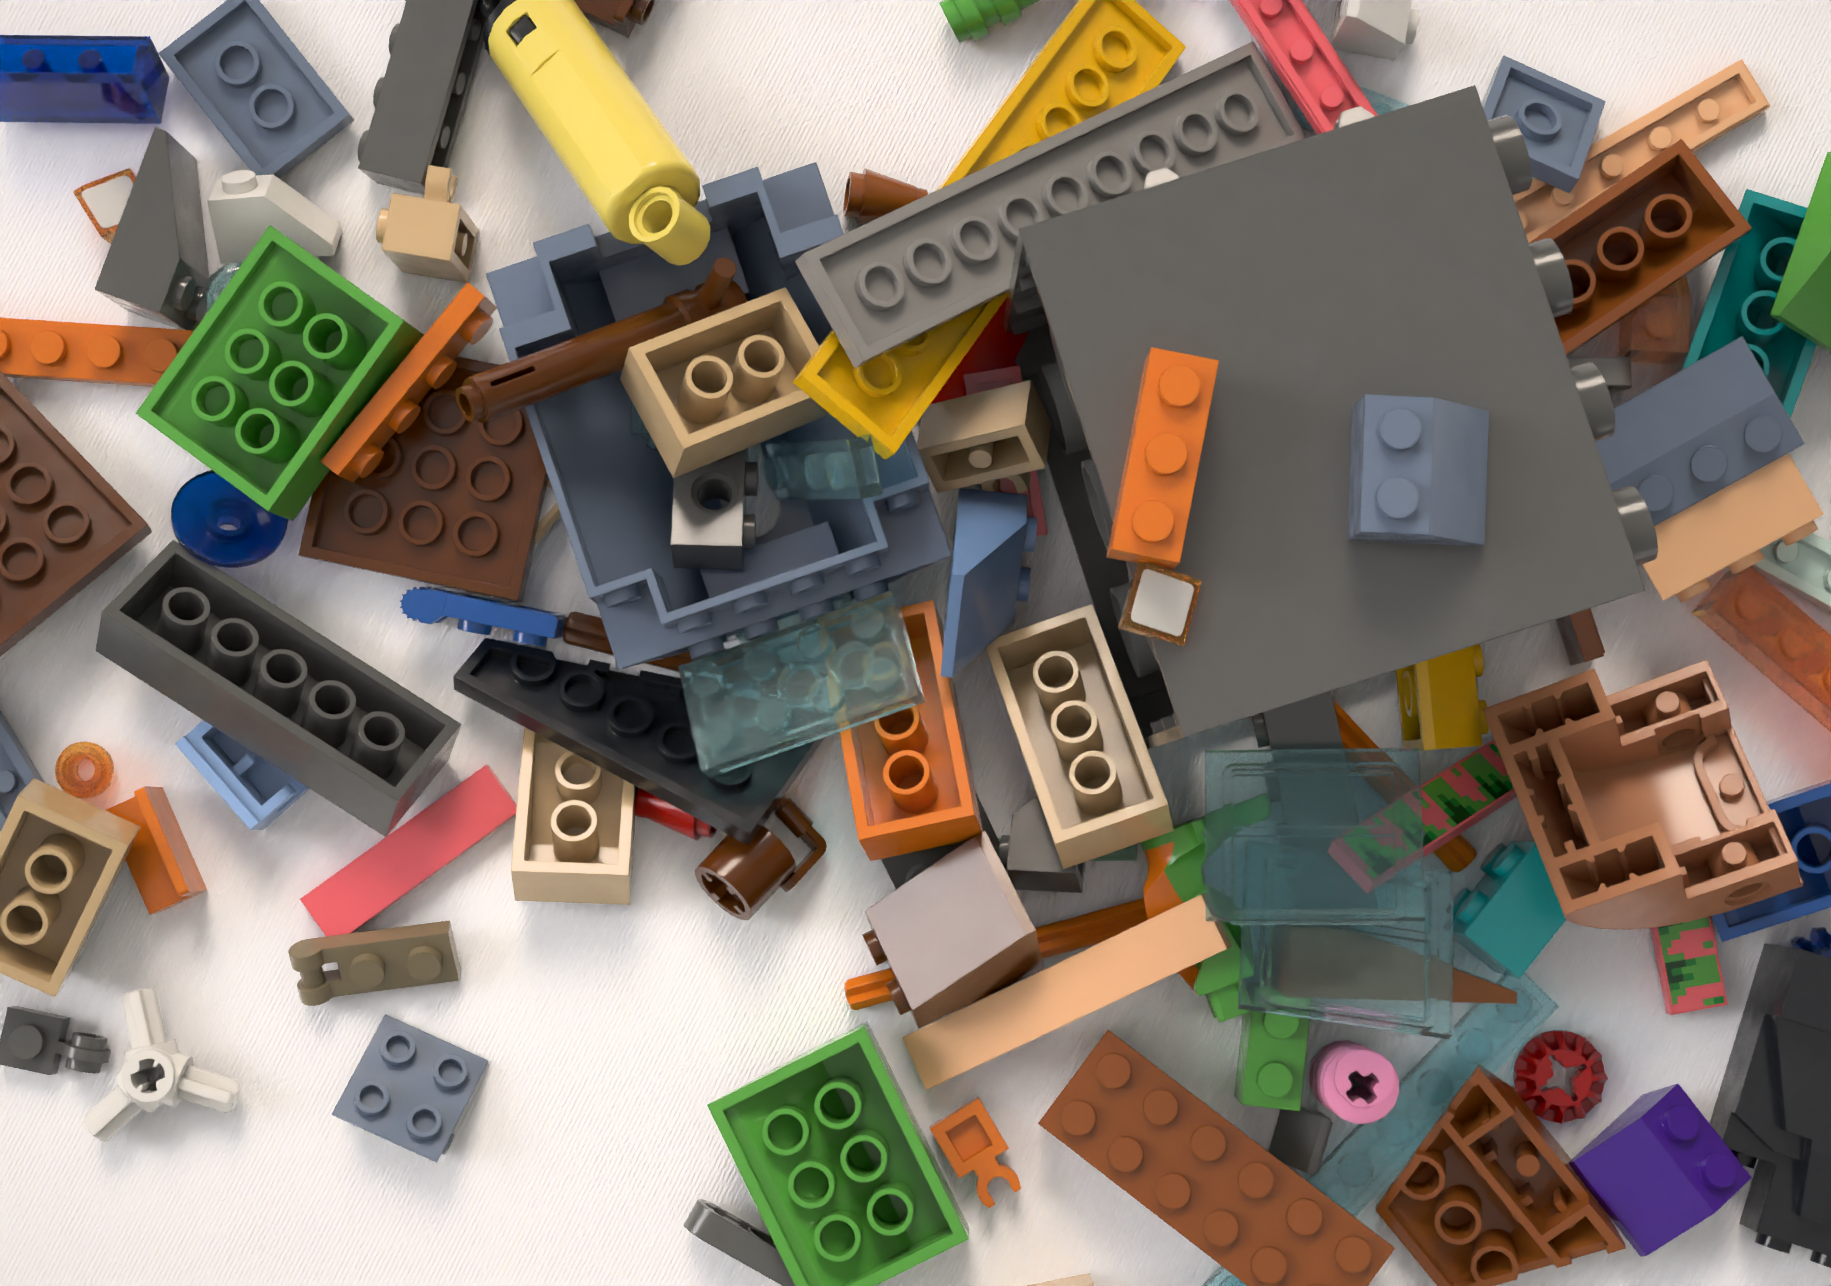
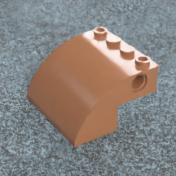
M1708 660L1607 696L1594 668L1482 709L1567 921L1596 929L1632 930L1656 928L1725 913L1803 886V881L1799 874L1798 859L1775 809L1770 810L1731 724L1729 707Z

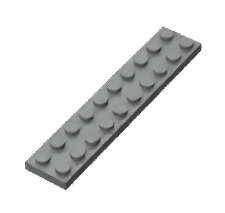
M1250 42L803 253L795 263L854 368H857L1007 293L1019 228L1142 190L1148 172L1167 167L1181 178L1307 137L1254 42Z

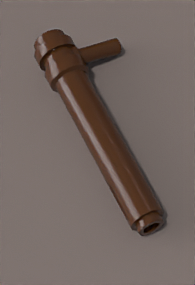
M718 258L713 264L706 281L697 285L694 291L685 289L665 297L662 305L466 378L463 386L456 389V401L460 412L469 422L477 420L480 423H486L623 370L630 347L746 303L747 299L743 290L733 281L737 272L735 263L729 258Z

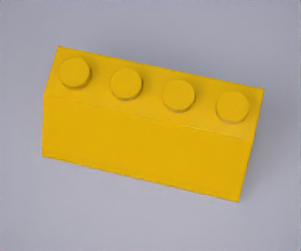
M1480 644L1395 670L1403 753L1483 746L1481 734H1488L1489 726L1482 710L1487 708L1486 701L1478 700L1476 677H1482L1484 670L1483 653Z

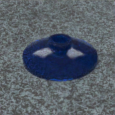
M213 470L198 474L187 481L179 489L172 503L171 526L180 545L195 558L218 567L238 568L263 561L278 549L287 531L288 519L268 512ZM223 525H232L237 529L225 530L220 527Z

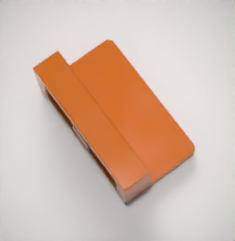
M144 786L134 791L135 797L105 810L141 827L126 858V862L149 915L157 914L208 891L163 787Z

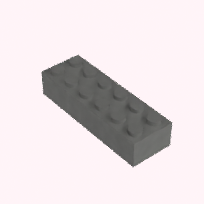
M172 540L101 614L96 652L384 837H387L448 762L462 725L175 540Z

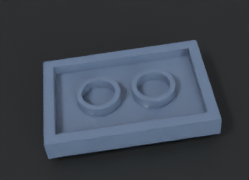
M226 0L158 53L255 175L274 174L280 179L354 121L353 117L260 0Z

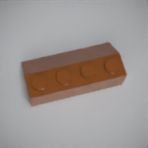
M1682 139L1529 242L1532 243L1544 238H1551L1560 249L1569 271L1573 288V309L1570 313L1554 318L1566 356L1585 345L1751 231L1752 227Z

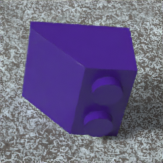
M1678 1083L1641 1095L1568 1162L1640 1257L1649 1255L1713 1215L1752 1178Z

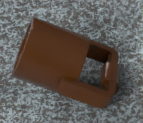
M783 796L774 809V814L796 838L800 837L811 849L797 866L791 852L784 843L769 829L762 826L750 845L727 835L695 869L696 879L706 894L720 908L738 919L750 920L779 887L785 892L792 889L826 851V841L812 827L814 822L791 798L786 799Z

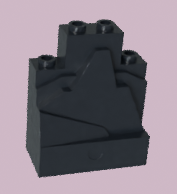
M1764 944L1711 1116L1710 1125L1743 1166L1754 1169L1758 1158L1739 1224L1757 1232L1755 1242L1760 1245L1789 1254L1792 1244L1813 1250L1810 1260L1831 1268V958L1800 948Z

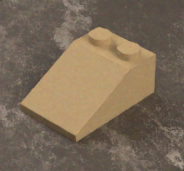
M525 727L511 863L515 901L630 905L637 786Z

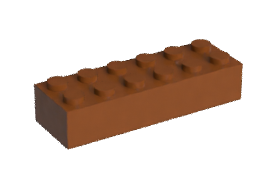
M1110 1030L1106 1031L1038 1122L1045 1130L1247 1286H1368L1395 1250L1389 1242Z

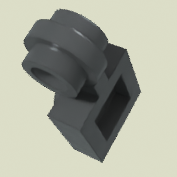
M19 1006L7 1007L0 1038V1065L54 1075L58 1073L63 1055L67 1057L65 1067L85 1073H100L102 1063H109L111 1050L106 1048L108 1038L96 1034L73 1032L71 1041L65 1040L70 1017Z

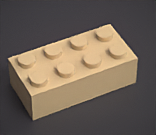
M1093 604L998 636L986 647V651L1063 869L1174 831L1168 802Z

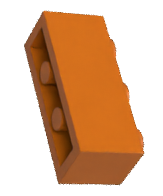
M1151 347L1144 362L1107 558L1173 570L1180 563L1219 360Z

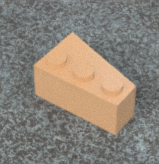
M1787 453L1655 525L1658 542L1657 558L1642 565L1663 601L1676 595L1679 602L1682 603L1710 588L1711 584L1707 577L1728 566L1734 575L1764 559L1765 557L1760 549L1779 538H1782L1785 545L1788 546L1818 530L1814 520L1824 515L1791 456Z

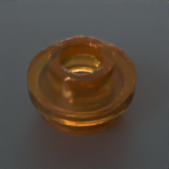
M86 741L71 744L61 752L56 761V780L62 790L77 798L96 797L102 794L113 780V759L109 752L99 744ZM88 759L94 764L95 772L91 779L84 781L79 776L78 768L81 762Z

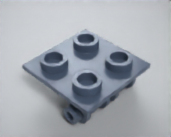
M385 1014L337 1102L332 1116L437 1163L441 1154L445 1155L455 1135L453 1131L489 1060Z

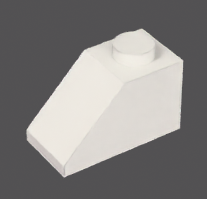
M1337 0L1330 44L1334 50L1395 60L1405 43L1413 44L1419 22V10L1411 9L1412 0Z
M238 170L227 173L221 178L216 179L207 200L221 264L243 263L269 225L315 257L332 256L335 254L341 235L340 222L274 174L255 175L250 170Z

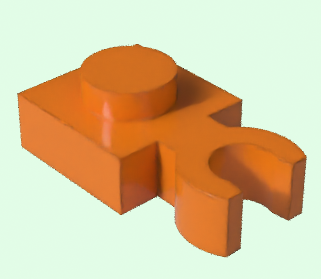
M979 1096L929 1126L959 1178L973 1170L978 1176L976 1181L977 1194L985 1206L990 1208L995 1205L994 1199L987 1189L989 1182L995 1177L1005 1178L1014 1192L1021 1189L1016 1172L1010 1166L999 1163L996 1159L997 1155L1006 1151L1009 1147Z

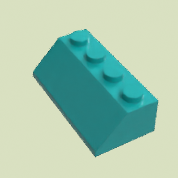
M1746 189L1738 211L1752 229L1748 234L1724 249L1682 369L1743 336L1791 418L1816 344L1772 317L1770 313L1807 207Z

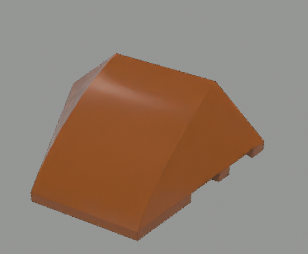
M1480 1064L1471 1073L1375 1206V1211L1437 1286H1496L1517 1280L1518 1274L1554 1264L1559 1268L1572 1264V1259L1602 1250H1607L1609 1254L1626 1249L1625 1242L1608 1214L1568 1164L1572 1159L1524 1100H1522L1515 1089Z

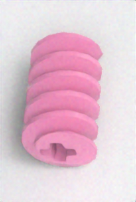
M1345 1040L1334 1041L1322 1047L1313 1057L1309 1069L1310 1087L1316 1099L1341 1119L1355 1124L1373 1123L1384 1118L1395 1106L1399 1095V1077L1393 1065L1381 1054L1361 1044ZM1355 1071L1357 1074L1354 1079L1358 1087L1351 1092L1349 1090L1352 1084L1348 1076Z

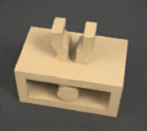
M428 165L424 198L392 193L389 209L382 208L379 213L376 240L378 243H382L381 250L403 273L469 283L479 229L461 204L453 203L458 178L452 176L453 171L450 168Z
M1028 380L929 405L921 418L917 447L925 470L937 493L982 483L983 490L999 492L1001 484L999 479L1001 478L1011 480L1015 484L1017 492L1022 493L1029 491L1031 478L1029 472L1046 468L1052 423L1032 381Z

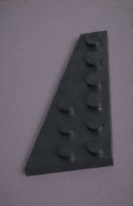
M485 638L453 676L454 690L747 845H750L831 730L836 718L835 710L817 707L815 713L785 707L786 700L765 696L764 702L732 696L728 688L643 670H641L639 676L610 670V663L591 659L588 665L556 659L552 651Z

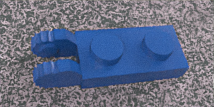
M413 587L412 590H407L406 594H402L403 599L400 600V608L403 609L402 614H406L407 619L412 618L413 621L418 619L420 623L433 624L441 623L449 617L459 619L457 625L459 630L491 635L492 626L514 630L513 641L546 647L548 638L563 637L564 625L567 619L565 617L566 614L440 588L419 587L417 589V587Z

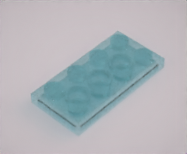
M892 591L678 667L700 769L709 778L925 703L899 599Z

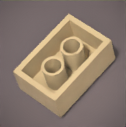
M786 287L630 347L620 377V381L673 478L825 417L828 414L823 407L793 383L819 348V345Z
M32 779L17 796L0 832L1 974L53 997L57 995L74 968L141 829L140 826L40 780Z

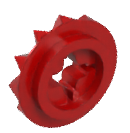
M1564 1030L1547 1031L1528 1041L1517 1056L1513 1072L1516 1092L1533 1113L1544 1120L1560 1124L1585 1118L1586 1114L1595 1105L1602 1102L1601 1095L1604 1084L1608 1080L1602 1062V1055L1585 1037ZM1550 1055L1562 1067L1581 1066V1068L1575 1070L1576 1074L1569 1078V1083L1572 1087L1570 1089L1572 1097L1558 1086L1540 1089V1087L1548 1084L1547 1080L1551 1079L1554 1075L1551 1068L1553 1064L1549 1058Z

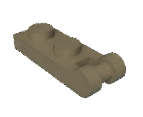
M450 920L305 939L293 944L288 950L292 969L300 972L301 976L297 983L300 1000L304 1005L308 1006L323 1004L337 996L459 981L461 970ZM337 962L339 969L323 971L322 966L324 964Z

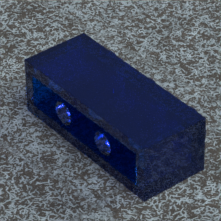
M0 35V122L161 124L170 77L150 36Z

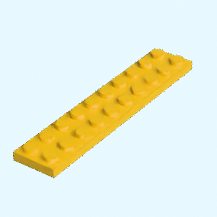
M1078 0L937 190L1159 86L1186 46L1135 0ZM1008 292L857 368H854L832 329L793 383L886 460L896 453L1005 301Z

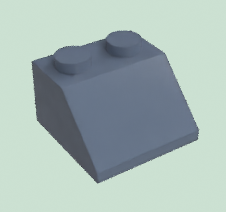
M1365 394L1352 406L1347 540L1484 546L1489 411L1434 397Z

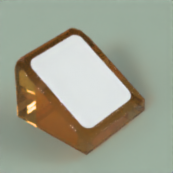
M130 168L82 185L73 191L99 235L110 244L136 179L135 174Z
M1138 560L1135 564L1118 629L1184 646L1202 581L1153 563Z

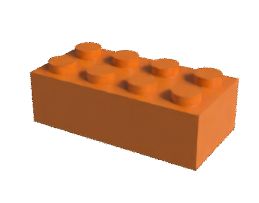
M934 600L821 625L858 840L869 860L875 861L967 841L982 833L983 828L953 677H941L944 627Z

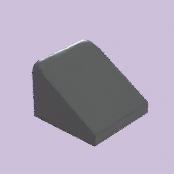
M1300 1107V1111L1280 1109L1268 1151L1285 1164L1305 1173L1315 1175L1319 1172L1333 1122L1324 1113L1305 1107Z

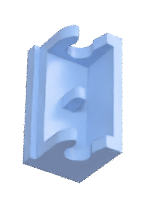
M204 720L175 743L250 830H264L310 789Z

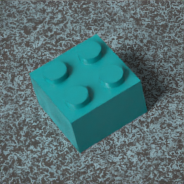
M1511 841L1508 846L1503 843L1498 844L1480 866V869L1486 874L1471 891L1465 887L1450 902L1445 910V915L1450 919L1442 928L1444 932L1494 972L1519 979L1566 921L1534 841Z

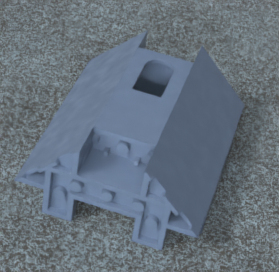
M817 162L762 180L759 168L755 167L702 185L706 199L697 202L695 209L704 215L709 222L710 240L700 257L689 264L681 266L670 264L645 244H628L615 239L610 232L595 236L589 224L533 242L537 254L536 257L486 273L503 324L499 331L509 361L511 362L662 305L665 297L685 289L694 291L697 285L706 281L713 264L718 258L722 257L729 258L735 263L737 272L733 281L741 287L747 302L786 287L817 344L820 346L831 332L832 327L795 261L803 253L844 233L838 215H835ZM622 370L525 407L589 599L597 604L618 670L687 652L690 653L692 660L709 656L724 650L723 643L738 640L736 635L744 632L747 641L755 640L779 631L777 621L799 614L801 621L807 622L834 612L832 604L834 601L843 599L844 603L856 599L858 604L886 595L890 592L887 584L952 556L929 490L930 482L912 430L896 453L886 460L829 412L825 417L761 442L760 445L781 505V513L777 524L768 533L756 537L755 549H744L743 570L673 568L671 529L674 478L620 381ZM718 498L710 499L702 505L709 510L723 509Z

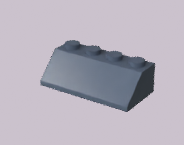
M1743 336L1614 408L1616 421L1614 435L1595 441L1612 491L1629 485L1634 486L1643 497L1654 526L1805 444Z

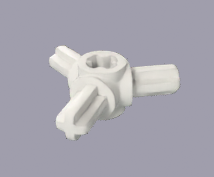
M145 988L123 995L122 1004L132 1049L123 1051L126 1063L123 1069L116 1074L118 1086L85 1115L83 1122L89 1133L102 1142L109 1141L142 1109L147 1112H153L161 1103L176 1107L181 1100L224 1113L231 1112L240 1095V1082L236 1079L193 1067V1057L185 1055L178 1050L176 1039L167 1041L157 992L154 988ZM162 1065L165 1071V1078L149 1081L147 1069Z

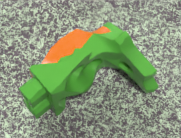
M1268 793L1174 826V831L1141 842L1148 863V876L1143 887V900L1147 920L1203 893H1207L1232 947L1177 972L1193 992L1198 996H1206L1211 1013L1214 1018H1217L1219 1023L1253 1011L1242 983L1243 980L1254 977L1253 956L1248 924L1242 912L1226 896L1204 884L1202 865L1237 834L1254 824L1269 819L1272 803H1270Z

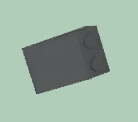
M155 127L94 290L128 312L177 329L192 330L194 322L201 321L205 316L211 298V292L207 289L210 277L197 161L167 131Z

